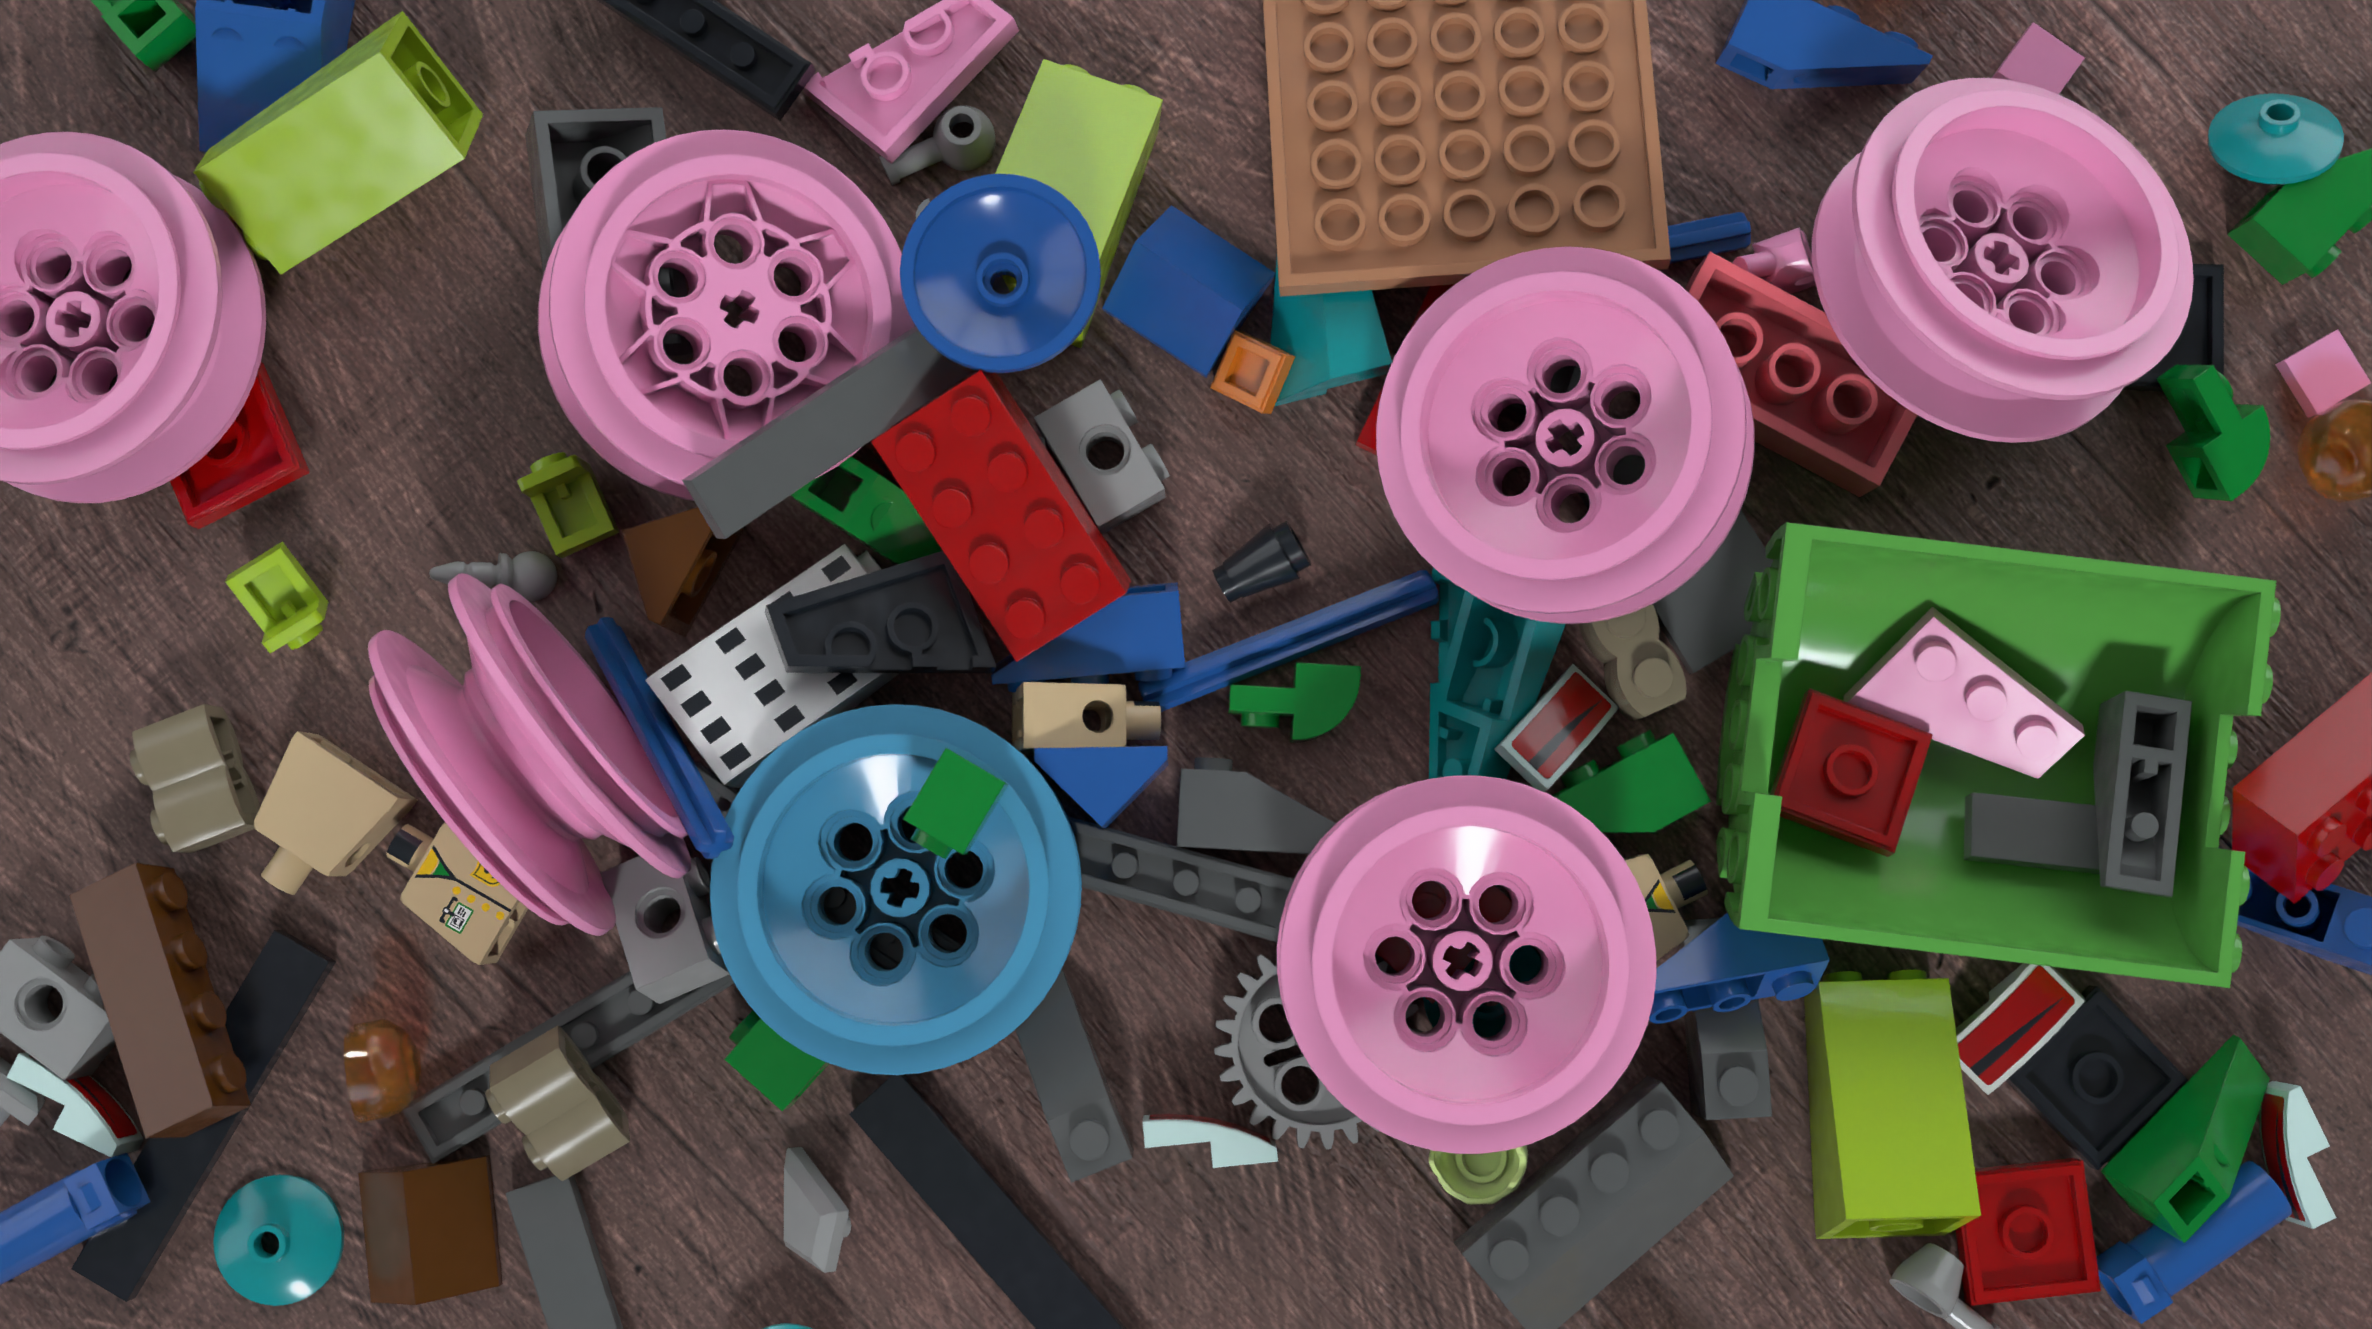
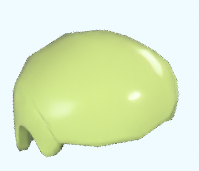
M1527 1145L1506 1151L1484 1154H1455L1430 1150L1428 1160L1433 1173L1438 1177L1439 1183L1448 1194L1467 1205L1494 1204L1516 1190L1520 1185L1527 1168L1528 1150Z

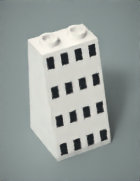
M845 544L645 680L724 785L742 788L761 762L782 743L801 730L823 719L854 709L899 674L786 673L765 615V608L768 604L882 570L867 550L857 557Z

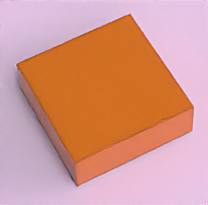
M1234 330L1210 388L1262 414H1272L1296 356L1244 331Z

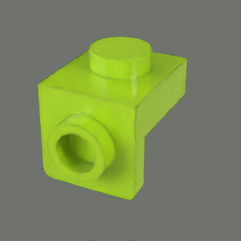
M560 452L543 457L530 466L531 474L517 480L521 492L531 498L556 556L564 558L619 533V529L590 464L577 455L567 457L566 453Z
M283 541L227 576L225 583L263 630L264 636L261 643L269 653L274 652L285 644L291 650L297 649L311 641L323 630V626L320 623L325 619L329 602Z

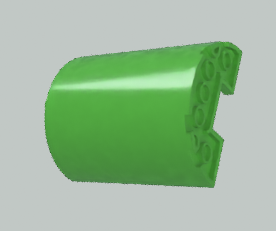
M1789 522L1781 525L1765 547L1766 558L1773 559L1771 567H1766L1763 573H1754L1746 597L1744 617L1747 622H1753L1750 635L1745 634L1740 645L1735 644V649L1733 650L1721 727L1716 805L1722 806L1723 814L1729 815V828L1723 827L1718 833L1716 841L1719 877L1728 878L1729 883L1733 884L1734 892H1726L1724 900L1725 908L1733 924L1737 928L1744 930L2230 988L2231 975L2238 969L2242 958V941L2236 931L2239 905L2244 904L2250 888V875L2247 867L2244 865L2245 852L2218 848L2219 838L2226 831L2230 820V803L2224 794L2227 770L2233 766L2238 751L2237 735L2232 731L2233 716H2261L2262 704L2267 702L2272 691L2273 672L2270 665L2267 664L2270 637L2277 631L2281 616L2280 602L2275 597L2276 580ZM1932 607L2083 724L2085 736L2039 779L1931 739L1896 851L1889 857L1780 817L1782 796L1770 795L1804 693L1811 688L1844 701V695ZM2124 691L2192 701L2172 897L2166 898L2101 887L2100 874L1964 860L1965 797L1975 792L2095 805L2093 762L2100 704Z

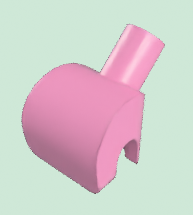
M1800 227L1752 244L1754 254L1739 256L1733 261V264L1759 278H1763V280L1789 294L1815 285L1812 252L1804 231L1800 230Z

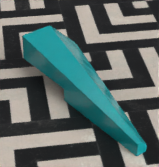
M1276 257L1270 344L1296 357L1275 406L1326 394L1329 388L1388 374L1392 360L1372 290L1280 297L1278 260Z
M1433 567L1432 578L1435 583L1440 585L1439 620L1431 621V639L1439 642L1438 682L1430 683L1429 779L1447 776H1486L1507 779L1511 765L1494 749L1534 707L1566 624L1535 621L1497 609L1457 586Z

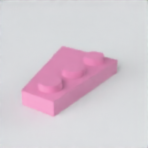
M942 0L905 21L903 32L872 49L869 43L848 54L851 62L822 78L819 72L811 77L803 90L810 99L892 164L1019 32L1014 17L991 0Z
M1934 607L1844 695L1845 702L1933 734L1932 739L2037 779L2085 736L2082 723Z

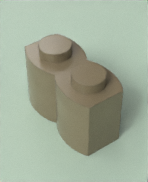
M1653 604L1610 620L1579 624L1581 635L1587 647L1598 660L1605 664L1604 680L1610 699L1619 707L1618 711L1626 719L1634 721L1686 699L1687 688L1683 669L1671 649L1659 640V622Z
M203 704L132 732L135 749L130 752L131 766L139 781L146 786L149 785L153 792L155 809L150 813L152 828L161 843L169 845L173 852L194 853L255 829L254 820L260 809L259 801L251 780L243 767L239 743L223 707Z
M557 1025L490 1065L489 1089L485 1092L488 1104L495 1116L503 1124L512 1121L525 1134L522 1137L524 1149L531 1162L539 1170H544L548 1167L558 1179L564 1181L630 1142L628 1117L606 1084L592 1071L579 1048L560 1026Z

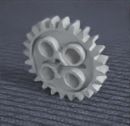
M1260 954L1256 959L1262 975L1257 980L1241 972L1237 975L1241 985L1247 990L1244 997L1241 998L1234 995H1224L1223 1001L1236 1011L1234 1019L1216 1020L1215 1027L1231 1034V1042L1215 1047L1214 1053L1222 1057H1232L1234 1065L1225 1069L1219 1075L1221 1081L1240 1080L1243 1085L1232 1097V1103L1236 1106L1249 1100L1254 1101L1256 1106L1249 1119L1253 1126L1263 1121L1268 1115L1274 1118L1272 1138L1278 1140L1290 1126L1296 1128V1141L1300 1148H1304L1307 1144L1311 1131L1319 1132L1321 1141L1326 1149L1332 1148L1334 1130L1339 1129L1344 1131L1353 1144L1357 1143L1358 1130L1356 1123L1362 1120L1345 1108L1326 1089L1317 1076L1316 1091L1306 1101H1291L1283 1095L1281 1089L1282 1077L1289 1069L1295 1066H1305L1311 1069L1303 1053L1273 1066H1267L1264 1063V1057L1267 1054L1298 1045L1293 1033L1284 1040L1273 1041L1264 1037L1259 1029V1018L1264 1009L1270 1005L1282 1004L1277 977V965L1274 966L1266 957ZM1381 960L1376 963L1382 972H1386L1387 962ZM1410 1004L1408 1006L1406 1018L1419 1010L1417 1004ZM1409 1028L1414 1032L1424 1033V1031L1415 1028Z

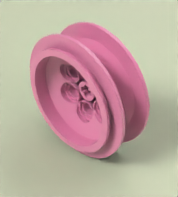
M1997 78L1951 80L1927 87L1899 103L1882 119L1868 138L1862 152L1857 154L1843 167L1828 187L1820 203L1812 234V266L1818 295L1829 323L1855 363L1886 394L1913 413L1947 430L1988 441L2009 443L2040 441L2066 434L2088 423L2106 409L2125 386L2133 383L2150 371L2171 350L2182 332L2192 301L2194 278L2188 236L2170 193L2148 161L2116 129L2091 111L2054 92L2013 80Z
M725 129L696 131L655 142L633 153L606 173L583 198L556 240L546 264L538 302L539 343L548 380L568 420L581 437L603 459L640 484L664 494L694 501L682 481L684 478L915 327L906 308L901 290L900 264L902 253L886 221L858 186L836 167L802 147L773 136ZM723 234L736 239L742 247V263L733 264L721 259L714 247L715 236ZM776 267H786L797 274L801 282L799 296H789L778 289L774 281V270ZM674 268L684 274L689 285L688 295L677 298L663 291L658 280L660 269ZM731 302L736 303L743 309L738 317L746 320L742 321L735 328L729 326L724 321L729 312L721 310ZM789 331L802 339L806 350L803 362L791 361L782 354L778 343L780 332ZM666 334H680L691 343L693 359L690 364H678L666 356L663 349V338ZM737 365L748 372L752 380V391L749 396H737L729 391L723 379L726 366ZM856 450L855 452H853L852 454L838 462L836 465H834L821 475L839 466L841 463H843L845 460H847L849 457L855 454L858 450Z
M47 132L0 144V481L7 482L36 496L78 504L122 500L164 485L197 463L219 442L240 413L254 385L262 359L266 333L265 294L254 254L233 219L224 210H220L211 204L200 189L173 175L157 161L129 145L111 138L78 132ZM71 268L68 276L65 278V274ZM131 269L129 277L123 282L126 273ZM34 320L32 327L28 331L30 323ZM153 323L151 333L146 338L147 330ZM57 374L54 384L50 387L53 376ZM118 375L117 382L109 391L111 381Z
M1555 247L1522 252L1493 262L1473 272L1453 285L1421 315L1397 351L1385 379L1377 416L1376 451L1384 492L1397 522L1419 554L1439 573L1480 600L1515 616L1540 622L1580 624L1610 620L1652 605L1677 590L1711 559L1726 539L1746 498L1752 475L1755 435L1752 407L1746 385L1726 339L1712 317L1689 292L1661 271L1639 260L1615 252L1594 248ZM1565 366L1580 368L1581 376L1575 388L1566 393H1554L1551 391V379L1556 371ZM1623 391H1633L1640 394L1639 408L1632 416L1626 419L1609 417L1610 402L1617 394ZM1516 403L1526 405L1525 421L1519 428L1509 432L1498 430V417L1505 407ZM1569 431L1578 438L1576 440L1582 445L1581 449L1571 456L1561 449L1563 446L1558 441L1564 433ZM1628 455L1643 457L1645 459V469L1639 480L1627 485L1614 482V467L1620 459ZM1515 467L1529 468L1531 480L1526 490L1516 496H1505L1502 492L1504 475ZM1570 494H1587L1590 506L1586 516L1578 522H1562L1559 516L1562 501Z
M458 574L449 581L448 593L454 612L467 636L472 668L465 673L464 685L462 686L442 665L411 640L390 630L380 631L370 639L368 644L369 659L374 675L369 680V692L377 717L401 761L426 798L464 846L509 893L529 910L550 923L561 926L570 923L588 934L595 936L604 935L615 925V908L610 895L604 887L600 870L582 838L595 840L601 835L609 837L632 848L639 856L663 874L678 879L691 869L690 854L683 839L688 833L620 704L575 648L537 608L511 587L498 584L491 590L478 579L468 574Z
M1447 776L1414 782L1377 795L1348 813L1319 840L1306 857L1294 878L1284 904L1277 939V977L1285 1015L1301 1052L1326 1089L1345 1108L1382 1133L1410 1145L1455 1154H1484L1529 1145L1557 1133L1592 1109L1613 1088L1636 1053L1649 1021L1656 984V947L1648 908L1634 875L1610 840L1591 821L1552 795L1525 784L1486 776ZM1431 880L1439 883L1445 890L1446 905L1439 915L1427 919L1420 917L1415 912L1412 896L1416 887L1423 882ZM1500 885L1509 892L1512 899V907L1509 914L1503 920L1490 923L1481 915L1479 899L1488 887ZM1397 936L1403 938L1410 947L1411 956L1409 963L1398 973L1389 974L1382 972L1376 964L1375 953L1377 947L1388 937ZM1468 942L1473 948L1467 955L1475 959L1473 968L1468 973L1458 969L1452 976H1449L1445 970L1451 963L1443 959L1446 949L1449 946L1461 949ZM1532 945L1541 956L1542 964L1540 971L1533 979L1519 982L1513 978L1510 972V957L1519 947ZM1420 997L1433 998L1440 1008V1018L1437 1025L1425 1033H1417L1410 1030L1406 1023L1408 1006ZM1485 1002H1499L1504 1008L1506 1015L1502 1030L1490 1037L1479 1036L1472 1024L1474 1012L1477 1007Z

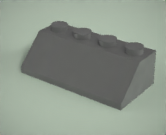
M662 107L533 111L525 139L543 275L556 240L593 186L614 166L633 153L655 142L666 139ZM662 268L659 270L658 280L663 291L677 298L687 296L684 274L674 268ZM669 333L664 336L663 349L671 361L678 362L693 358L692 345L684 336L676 333Z
M1647 1075L1453 1243L1525 1329H1558L1734 1175L1705 1132L1661 1081Z

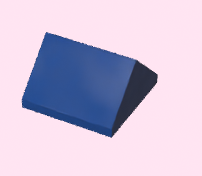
M1171 205L1135 241L1102 309L1207 378L1225 352L1233 331L1241 328L1275 277V272Z
M1168 747L1034 748V761L1101 827L1106 828L1168 766Z

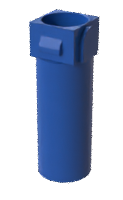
M128 1153L96 1162L83 1170H77L0 1212V1285L99 1232L129 1219L137 1214V1209L151 1202Z
M2246 1161L2240 1165L2230 1197L2185 1243L2153 1224L2126 1244L2119 1241L2096 1257L2099 1280L2115 1306L2140 1324H2143L2172 1304L2173 1300L2171 1297L2291 1216V1206L2282 1190L2270 1175L2256 1163Z

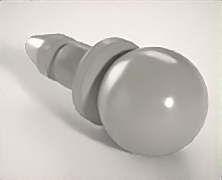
M536 551L520 553L513 559L506 553H499L497 565H493L491 562H471L465 564L464 562L455 561L433 567L429 572L430 578L448 584L451 579L461 573L478 579L489 588L494 585L504 584L514 589L528 601H539L550 595L556 586L558 577L557 569L552 560Z

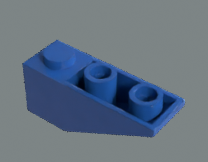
M1745 0L1715 64L1770 89L1910 84L1929 65L1933 55L1918 49V44L1904 34L1892 31L1883 33L1861 23V19L1856 13L1841 6L1831 5L1825 7L1812 0Z
M1178 582L1130 586L1126 594L1018 662L1010 654L996 663L997 668L991 675L992 685L1007 683L1008 691L1016 692V689L1023 682L1046 683L1045 680L1071 678V683L1106 684L1110 682L1109 674L1129 672L1135 673V680L1157 681L1171 678L1174 668H1185Z
M2248 869L2250 888L2244 904L2239 905L2238 926L2324 960L2372 975L2371 896L2330 884L2321 891H2317L2314 888L2309 890L2306 895L2294 904Z
M1726 913L1656 968L1654 1001L1649 1021L1656 1024L1667 1023L1681 1018L1688 1011L1710 1007L1716 1012H1729L1747 1005L1751 1000L1776 996V999L1780 1001H1790L1804 997L1816 989L1830 961L1823 940L1739 929L1733 924L1728 913Z

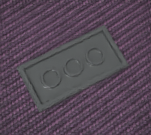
M1579 445L1578 447L1574 448L1573 450L1567 453L1570 456L1576 454L1581 449L1582 445ZM1628 455L1620 459L1614 467V482L1627 485L1639 480L1644 473L1645 459L1638 455ZM1578 493L1589 510V496L1585 493ZM1740 510L1726 539L1711 559L1677 590L1653 604L1659 626L1689 675L1735 649V644L1740 645L1745 634L1750 635L1753 622H1747L1744 617V604L1754 573H1763L1766 567H1771L1773 560L1766 558L1765 547L1742 510Z

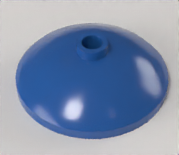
M988 174L973 177L951 186L939 194L924 208L913 223L903 247L900 264V283L903 299L912 321L921 335L932 347L948 359L974 370H983L984 372L991 373L1027 370L1039 366L1063 352L1074 342L1087 325L1098 299L1101 279L1097 245L1093 233L1080 211L1071 201L1054 188L1038 180L1014 174ZM1002 275L1012 276L1017 281L1014 290L1008 294H999L993 290L994 281Z

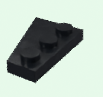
M943 551L768 604L765 608V615L786 673H993L997 668L967 586Z

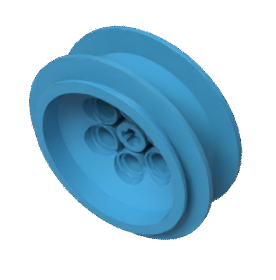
M891 704L854 709L823 719L795 734L765 758L746 780L725 817V821L734 835V841L731 849L722 851L717 858L713 859L710 880L711 917L716 941L724 964L749 1006L770 1028L795 1047L826 1063L870 1074L904 1075L942 1069L968 1060L1007 1037L1031 1015L1054 984L1070 952L1081 909L1082 877L1076 839L1068 816L1045 777L1022 753L988 728L965 717L944 710L918 705ZM945 748L1009 784L969 850L974 852L983 864L982 877L971 888L957 886L952 882L948 874V865L950 859L958 853L956 850L952 849L947 859H944L918 843L909 840L904 835L902 829V819L905 813L911 807ZM856 823L868 828L873 839L872 850L868 856L860 861H853L847 858L840 847L841 834L845 828ZM903 869H907L913 873L910 882L919 883L918 896L905 898L901 906L893 902L895 893L887 892V881L889 878L900 877ZM835 887L846 888L853 894L856 900L855 915L846 924L833 922L824 911L825 897ZM941 915H956L966 925L967 937L960 949L954 951L944 950L933 940V924ZM881 932L895 935L902 943L904 948L903 958L896 968L884 969L877 966L871 958V942Z

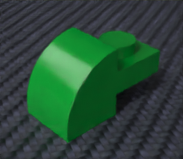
M91 0L103 14L101 17L131 52L155 72L196 38V19L177 0Z
M2175 365L2156 379L2185 432L2165 446L2194 498L2233 501L2256 481L2266 463L2270 448V425L2267 413L2263 405L2234 404L2232 400L2233 389L2229 381L2215 369L2214 365Z
M1296 662L1294 666L1293 688L1230 685L1228 714L1241 715V726L1253 728H1279L1280 717L1291 718L1290 743H1301L1317 739L1334 729L1351 710L1359 691L1361 666Z

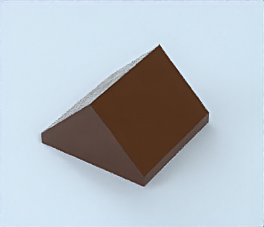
M697 507L622 530L648 620L686 637L742 535L745 526L727 539L716 538Z
M490 1155L439 1161L434 1164L430 1162L358 1172L371 1302L419 1305L498 1287L503 1284Z

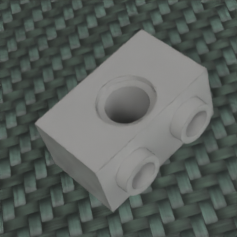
M1100 379L1034 417L1042 437L1046 439L1049 449L1102 535L1166 498L1165 488L1161 481L1170 477L1154 446L1149 444L1141 449L1129 427L1138 423L1119 389L1109 394ZM1108 440L1119 444L1124 450V456L1116 467L1102 470L1094 467L1089 462V452L1098 442Z
M641 856L600 872L604 887L614 904L615 923L635 989L658 1004L729 975L716 941L711 912L705 896L710 893V878L704 864L698 857H690V871L678 879L663 874ZM681 909V916L677 925L672 930L662 933V925L665 918L674 910Z
M40 936V938L9 939L0 951V1033L63 1080L93 1075L116 1044L94 974L89 976L73 964L74 953L53 938ZM54 987L60 992L63 999V1008L57 1018L51 1014L47 1003L49 993Z

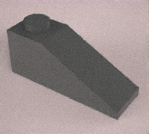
M2124 691L2101 703L2099 706L2093 774L2101 887L2166 898L2173 895L2192 701Z
M1195 757L1194 769L1181 768L1177 847L1310 854L1319 840L1336 824L1247 772L1232 771V759Z
M1720 918L1683 920L1690 936L1679 944L1680 950ZM1751 1000L1747 1005L1729 1012H1716L1712 1007L1688 1011L1684 1015L1691 1113L1705 1120L1772 1117L1768 1052L1759 1000Z
M1060 971L1042 1002L1015 1030L1048 1126L1072 1183L1132 1159L1134 1148L1065 973Z

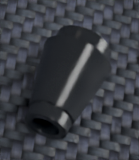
M1285 521L1275 528L1269 523L1227 558L1222 565L1212 571L1228 601L1232 603L1241 597L1245 598L1300 579L1299 572L1311 566V562L1294 530Z

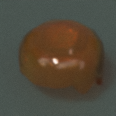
M2367 398L2345 400L2330 406L2306 423L2297 442V457L2300 468L2310 487L2324 498L2340 503L2363 500L2372 496V401Z
M387 1019L357 1023L354 1025V1032L344 1036L346 1084L355 1120L363 1123L391 1117L408 1107L418 1092L422 1079L421 1055L408 1031Z

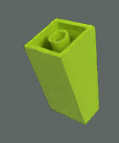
M402 11L208 149L193 173L199 179L200 188L210 203L220 210H226L243 230L244 239L254 254L263 260H269L277 271L283 274L464 160L482 120L483 113Z
M1043 59L995 174L1025 176L1054 188L1071 201L1087 221L1098 249L1101 279L1094 311L1081 334L1071 344L1082 348L1158 135L1163 99L1149 95L1148 92L1138 86L1129 84L1119 85L1090 75L1081 67L1071 64L1060 65ZM1002 275L1010 292L1013 291L1016 286V279L1009 275Z
M1900 970L1887 974V980L1862 981V974L1859 972H1834L1824 975L1822 977L1823 982H1819L1816 989L1804 997L1816 1239L1945 1236L1981 1216L1949 978L1927 979L1926 972L1923 970Z

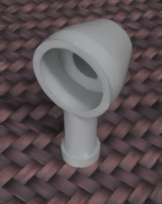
M968 105L954 106L946 110L938 118L933 130V137L908 147L892 164L882 156L879 158L892 186L900 183L901 178L940 161L956 170H974L984 165L994 152L996 144L994 127L981 110ZM960 122L970 123L974 127L972 134L966 138L955 137L951 130Z
M1925 1244L1904 1260L1889 1280L1890 1284L1906 1299L1923 1310L1943 1318L1955 1329H2002L1995 1322H1988L1958 1298L1964 1265L1954 1255L1935 1244Z

